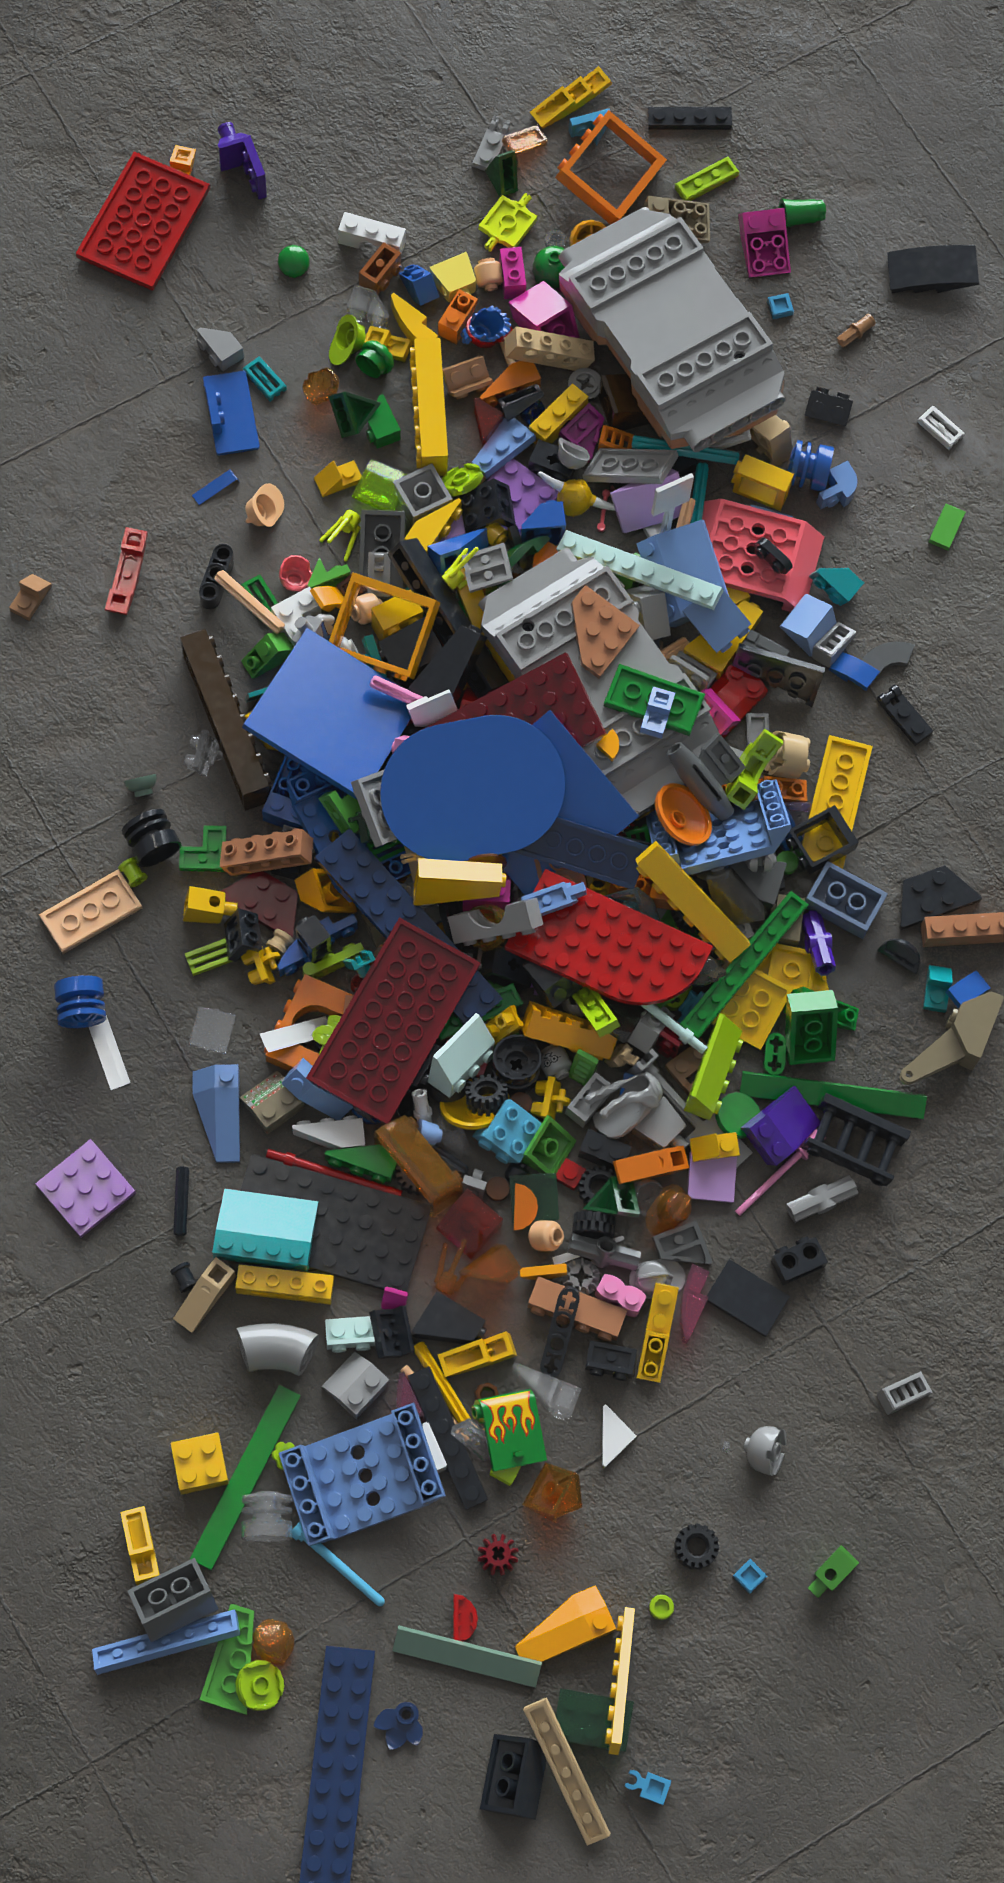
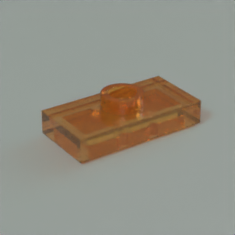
M535 125L503 136L502 142L508 151L515 150L516 155L545 146L548 139L540 128Z

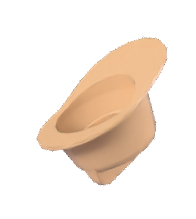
M270 483L264 484L255 493L253 498L246 503L247 519L245 522L252 523L255 526L272 527L284 510L283 496L275 485Z

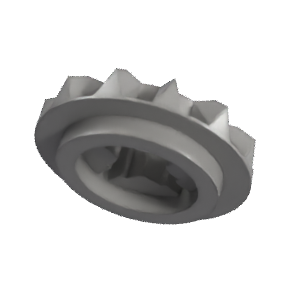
M581 368L570 375L568 387L573 383L581 390L582 384L589 379V387L582 391L589 396V399H595L599 394L601 376L592 369Z
M584 1258L573 1259L568 1263L567 1274L562 1276V1282L565 1287L572 1286L586 1295L594 1292L600 1281L598 1268L592 1261L585 1260ZM581 1268H583L584 1275L591 1278L584 1279L581 1286H579L578 1278H574V1275H578Z

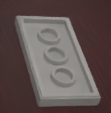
M599 448L582 476L586 482L662 484L677 460L678 453L677 450Z

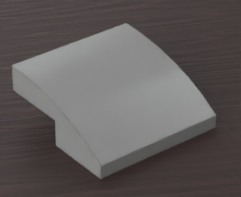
M504 543L477 551L464 565L470 593L513 580L510 561ZM468 554L462 555V560H463Z

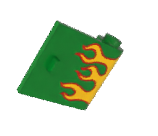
M531 1389L475 1400L474 1405L471 1407V1412L475 1420L480 1424H484L492 1472L547 1460L536 1399Z

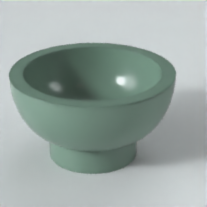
M156 774L126 780L124 784L129 791L134 792L135 797H140L153 793L152 788L156 784L157 777Z

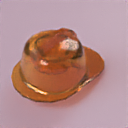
M673 1184L666 1186L647 1211L646 1227L654 1236L674 1229L678 1223L685 1221L690 1216L692 1198L685 1193L682 1187Z

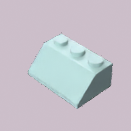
M476 1013L433 1056L428 1083L449 1098L455 1092L459 1093L470 1077L474 1078L478 1074L480 1066L484 1062L487 1064L493 1058L495 1040L480 1015Z

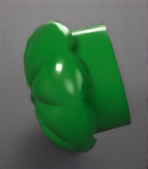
M375 340L367 341L362 345V352L356 356L355 361L363 373L369 377L378 378L380 375L388 374L392 371L394 367L393 355L385 345Z

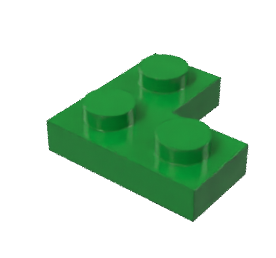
M204 825L203 847L181 846L179 870L225 872L220 867L222 842H226L227 827Z

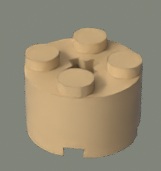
M782 731L773 732L772 734L783 740V745L764 770L768 771L769 773L767 774L771 776L791 779L799 778L810 767V760L808 759L810 739Z

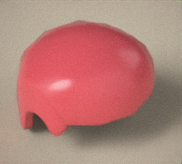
M291 555L284 559L279 570V579L283 587L290 591H302L308 587L312 576L310 562L298 555Z

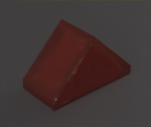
M475 398L473 409L483 447L503 421L504 413L481 399Z

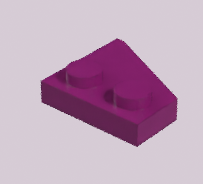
M588 403L559 432L563 439L579 445L588 451L590 456L588 463L593 457L604 417Z

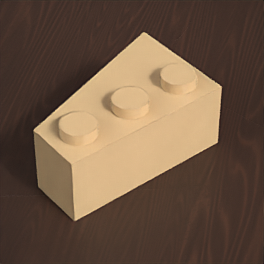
M774 415L750 429L752 440L759 446L756 450L760 455L765 453L771 460V465L778 467L790 458L793 447L791 427L787 421H782L777 415Z

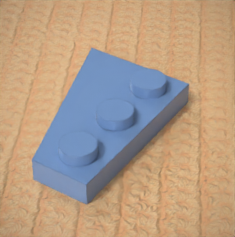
M515 417L509 421H506L504 418L472 463L480 467L483 476L487 479L537 440L536 436Z

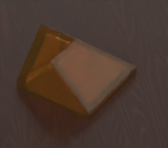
M545 1462L522 1505L556 1523L560 1516L582 1508L579 1475Z

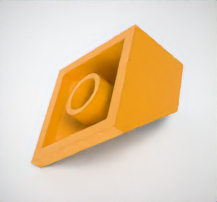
M312 868L294 880L300 900L321 912L353 914L357 912L355 904L353 902L349 903L334 888L324 869Z

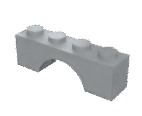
M537 898L506 905L505 914L500 923H493L487 920L479 909L460 912L448 917L454 944L463 942L464 946L476 944L478 939H482L483 943L496 940V936L502 935L503 939L516 936L515 932L520 931L522 935L535 933V928L543 925Z

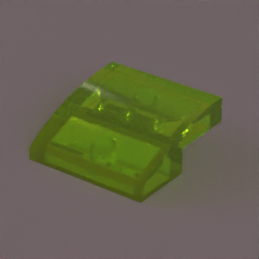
M371 459L355 488L352 498L379 510L395 511L400 501L393 481L408 474Z

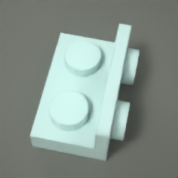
M370 1316L325 1320L327 1350L332 1349V1352L340 1353L345 1352L346 1348L356 1347L357 1351L370 1350V1346H375Z

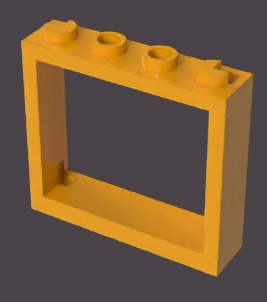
M352 572L329 642L364 664L374 666L373 669L379 673L386 674V671L395 673L394 678L406 681L407 678L414 680L440 602ZM361 586L429 608L407 670L340 647Z

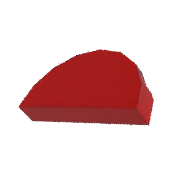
M453 1594V1639L464 1642L476 1630L478 1621L477 1611L466 1597Z

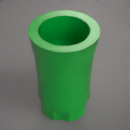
M780 199L778 208H784L786 228L816 223L817 221H824L826 218V206L823 200Z

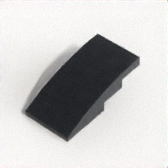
M938 245L887 252L890 290L892 294L908 290H914L915 293L934 289H936L937 293L979 285L975 245Z

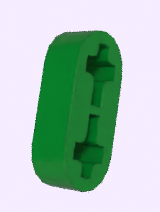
M772 1033L767 1037L764 1044L763 1071L765 1074L780 1076L785 1068L786 1039L780 1033ZM774 1039H777L778 1044H781L777 1048L776 1053L773 1052L774 1046L770 1044ZM773 1058H776V1066H780L775 1072L772 1071V1067L768 1066L772 1063Z

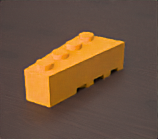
M529 1001L522 1021L524 1026L521 1028L524 1036L541 1040L554 1046L566 1047L577 1053L578 1049H581L603 1061V1058L610 1060L619 1036L617 1029H615L610 1034L600 1038L587 1019Z

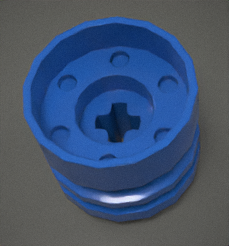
M797 440L795 447L791 451L787 470L794 474L791 486H794L795 478L800 477V488L803 487L806 479H810V490L824 491L829 477L834 447L820 444L815 454L811 453V442L807 443L806 451H801L803 441Z
M85 975L72 976L61 979L54 984L56 1002L60 1003L56 1008L57 1014H59L57 1016L58 1025L66 1028H85L99 1025L107 1019L106 1012L104 1011L105 1003L100 1000L104 997L103 981L101 978Z

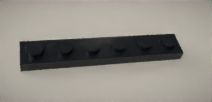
M428 1366L409 1375L408 1379L443 1454L465 1509H470L489 1500L431 1367Z

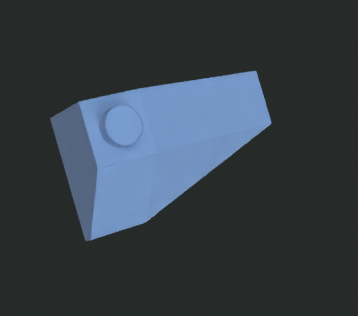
M238 1064L213 1065L193 1071V1097L216 1163L240 1162V1078Z

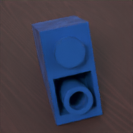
M409 265L404 268V271L399 273L400 279L415 303L421 306L439 298L432 273L418 265Z

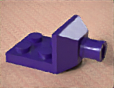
M231 122L221 124L218 127V132L221 136L218 143L221 172L243 166L245 175L249 174L251 179L249 180L251 191L256 192L258 199L266 198L265 172L251 136L244 133L236 134L234 125Z

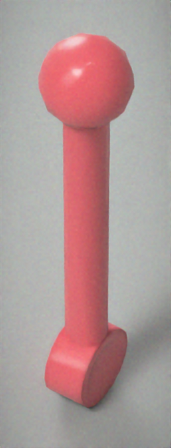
M607 489L602 491L603 500L607 501L610 496V491ZM606 509L601 510L600 523L597 525V531L604 532L606 528L604 524Z

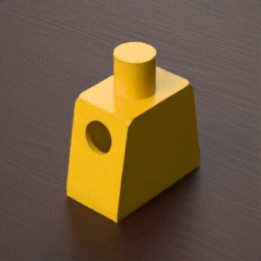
M190 886L185 898L183 921L218 924L221 922L223 915L231 916L237 910V903L225 902L224 892Z

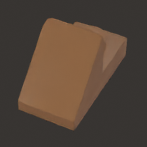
M34 574L19 582L20 591L9 607L11 612L30 621L52 586L51 583Z

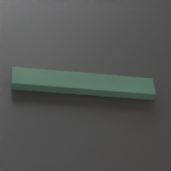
M398 1626L393 1647L394 1652L535 1688L542 1664L541 1661L403 1626Z

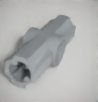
M850 1175L829 1185H820L809 1191L807 1195L787 1203L786 1207L789 1216L796 1223L816 1213L818 1215L823 1214L836 1207V1204L858 1195L857 1186Z

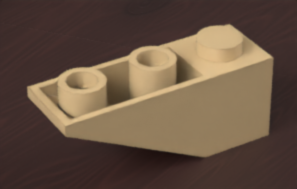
M215 1257L201 1275L173 1320L193 1333L236 1278L235 1271Z

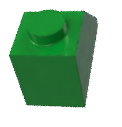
M383 394L379 395L377 402L381 404L368 420V430H366L369 442H373L376 449L401 440L400 427Z

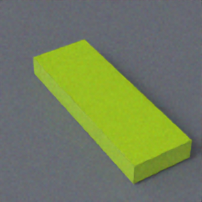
M727 156L676 183L675 189L683 200L692 201L738 177L739 171Z

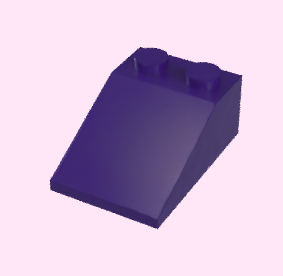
M792 1086L744 1124L741 1129L765 1163L777 1166L792 1154L821 1122L796 1086Z

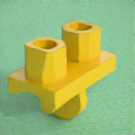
M262 946L260 952L248 949L241 956L245 965L248 966L255 963L257 969L248 972V977L252 984L257 985L264 982L272 984L276 982L272 970L277 969L276 961L281 959L279 952H272L270 947L263 949Z
M515 1005L509 1006L485 1024L495 1040V1045L503 1038L516 1034L524 1026L517 1015Z
M548 1076V1080L536 1082L535 1093L539 1096H544V1101L533 1102L531 1113L543 1119L549 1115L555 1120L556 1112L562 1113L563 1106H568L571 1103V1099L565 1097L566 1090L561 1089V1083L557 1082L555 1077Z

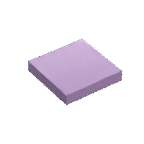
M690 1152L686 1199L733 1203L737 1156L692 1162Z

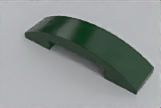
M548 536L537 537L518 544L507 551L511 568L523 555L526 557L539 552L550 538ZM510 581L486 588V595H489Z

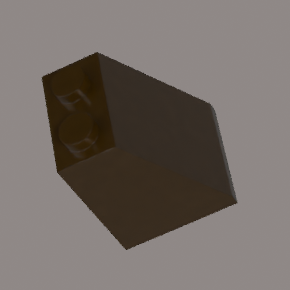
M627 374L601 376L598 397L609 426L624 431L650 424L639 408L637 399L632 394L631 379Z

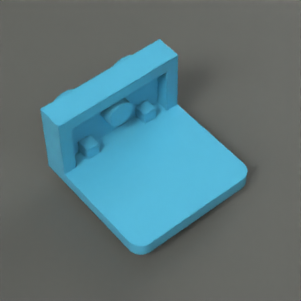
M507 1099L500 1107L489 1127L476 1130L473 1137L479 1141L478 1145L487 1151H493L496 1154L495 1157L502 1163H520L524 1152L541 1126V1122L514 1101Z

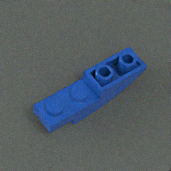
M354 914L332 924L329 916L320 921L331 936V945L336 939L342 936L343 938L349 937L358 929ZM297 940L288 948L277 966L280 977L283 975L290 976L297 972L299 967L307 962H311L298 945Z

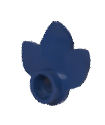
M410 1702L400 1703L396 1709L383 1710L374 1722L375 1728L386 1730V1742L390 1750L401 1747L407 1740L417 1746L423 1736L422 1726L418 1722V1709ZM405 1710L411 1713V1717L408 1720L403 1719L401 1716Z

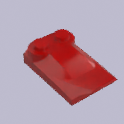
M731 664L711 689L742 721L746 713H749L765 697L768 689L759 678L757 679ZM737 725L732 726L729 731L731 732ZM727 733L726 735H721V736L725 739V737H726L729 733Z

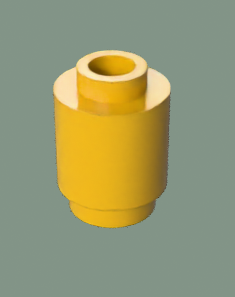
M495 522L485 527L487 528L488 543L491 546L505 543L508 539V536H506L507 530L501 524Z

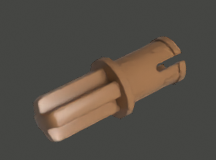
M866 314L858 322L850 324V328L837 337L838 344L846 347L856 338L860 339L864 332L876 324L874 318L870 314Z

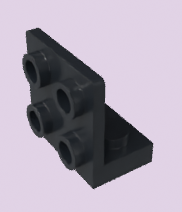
M493 478L478 485L472 491L459 495V498L462 500L461 509L463 510L462 516L465 533L485 528L495 522L505 527L516 525L509 485Z

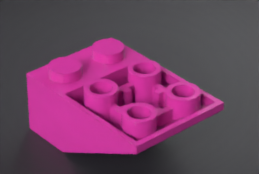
M784 208L738 214L740 237L748 277L791 273Z

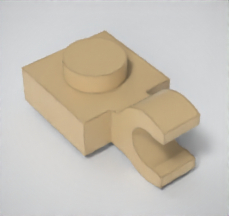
M627 1043L617 1044L610 1060L605 1059L604 1062L610 1067H622L626 1063L634 1066L639 1057L632 1055L633 1049Z

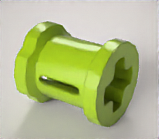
M135 857L125 860L118 867L119 871L123 872L129 880L128 884L131 888L142 884L148 877L146 873H142L136 864Z

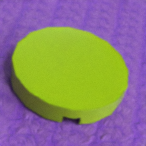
M467 463L464 464L463 468L455 467L443 476L442 481L451 496H459L476 488L481 483L483 474L478 465Z
M255 1660L245 1664L236 1678V1693L239 1700L245 1707L253 1711H263L274 1707L284 1691V1679L281 1671L266 1660Z

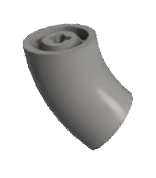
M255 1324L236 1328L239 1347L248 1372L266 1369L281 1370L300 1376L310 1363L319 1341V1334L291 1325Z

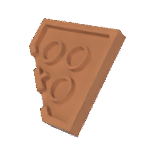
M585 585L572 601L571 609L574 616V627L580 652V664L599 679L640 625Z

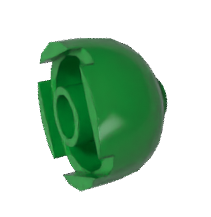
M548 246L537 253L532 265V272L537 284L544 281L554 290L560 288L559 273L565 268L559 260L560 253L565 250L563 247Z

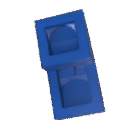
M844 652L829 667V670L846 682L848 680L852 681L865 691H867L880 673V671L866 662Z
M976 970L950 987L945 993L959 1009L963 1002L981 996L991 988Z

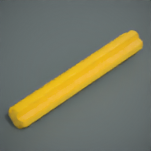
M422 1341L414 1345V1352L423 1367H431L447 1406L456 1421L462 1427L471 1422L469 1414L425 1343Z

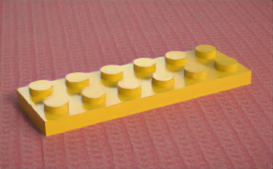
M829 735L808 819L835 805L851 831L853 830L873 746ZM828 822L805 833L802 846L813 863L843 847ZM846 855L832 862V864L843 869Z

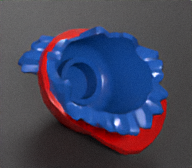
M490 306L487 309L479 310L469 318L466 327L462 330L460 334L463 337L462 343L469 344L471 342L477 347L489 348L499 342H504L505 337L513 330L509 322L510 318L506 317V313H501L498 307Z

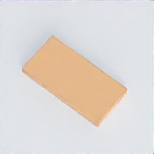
M118 869L44 911L39 916L64 954L142 909V905Z

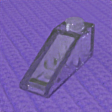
M514 1362L512 1372L528 1389L533 1391L540 1403L548 1411L552 1412L551 1415L561 1420H565V1417L570 1419L582 1388Z

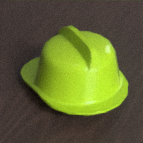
M351 314L341 318L332 340L329 359L334 365L343 364L350 354L360 350L365 343V327L358 324L356 318Z

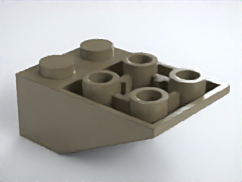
M654 196L647 197L642 208L647 207L650 211L670 214L676 219L682 217L700 244L710 242L709 203Z

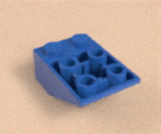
M286 755L262 810L263 821L282 828L283 825L303 829L292 808L286 781L309 769Z

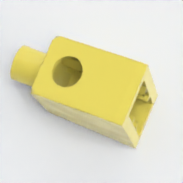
M467 252L430 267L429 272L432 273L436 288L448 302L453 300L459 289L470 295L476 291V278Z

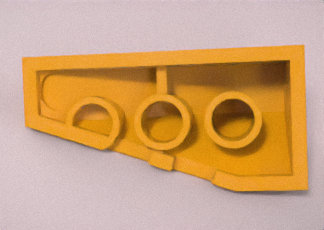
M593 1586L572 1595L515 1646L518 1656L544 1662L613 1633L616 1627L597 1587Z

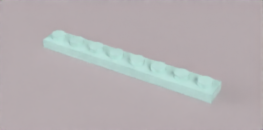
M568 530L565 531L556 548L558 552L569 548L577 560L593 557L602 566L606 567L608 565L611 571L617 575L712 610L715 609L723 593V588Z

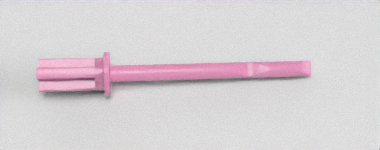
M815 1129V1130L807 1137V1139H808L809 1137H811V1138L814 1139L815 1136H816V1133H817V1129ZM803 1143L783 1166L735 1210L739 1216L801 1157L805 1160L808 1159L809 1154L807 1150L802 1149Z

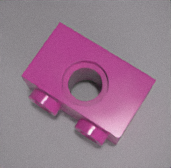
M521 247L500 249L499 262L503 273L502 287L504 299H514L526 292Z

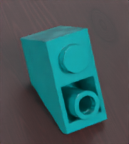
M819 568L809 575L814 585L819 589H823L829 595V599L839 606L849 602L864 584L849 568Z

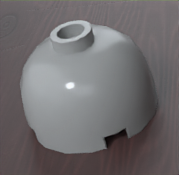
M764 1426L757 1429L751 1438L746 1439L744 1452H747L748 1462L753 1469L773 1476L772 1474H777L784 1458V1453H781V1445L786 1446L785 1430Z

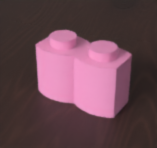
M604 1274L595 1292L597 1299L626 1309V1315L630 1317H637L646 1299V1295L640 1289L633 1286H625L619 1278Z

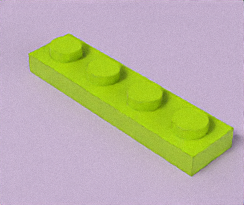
M583 987L571 996L600 1038L620 1027L617 1018L599 993Z

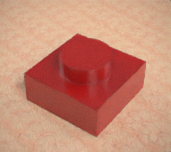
M565 1158L554 1180L574 1191L586 1169Z

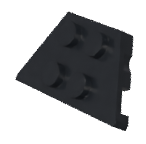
M945 865L905 879L902 882L900 929L903 930L922 923L925 917L942 916L980 902L982 897Z

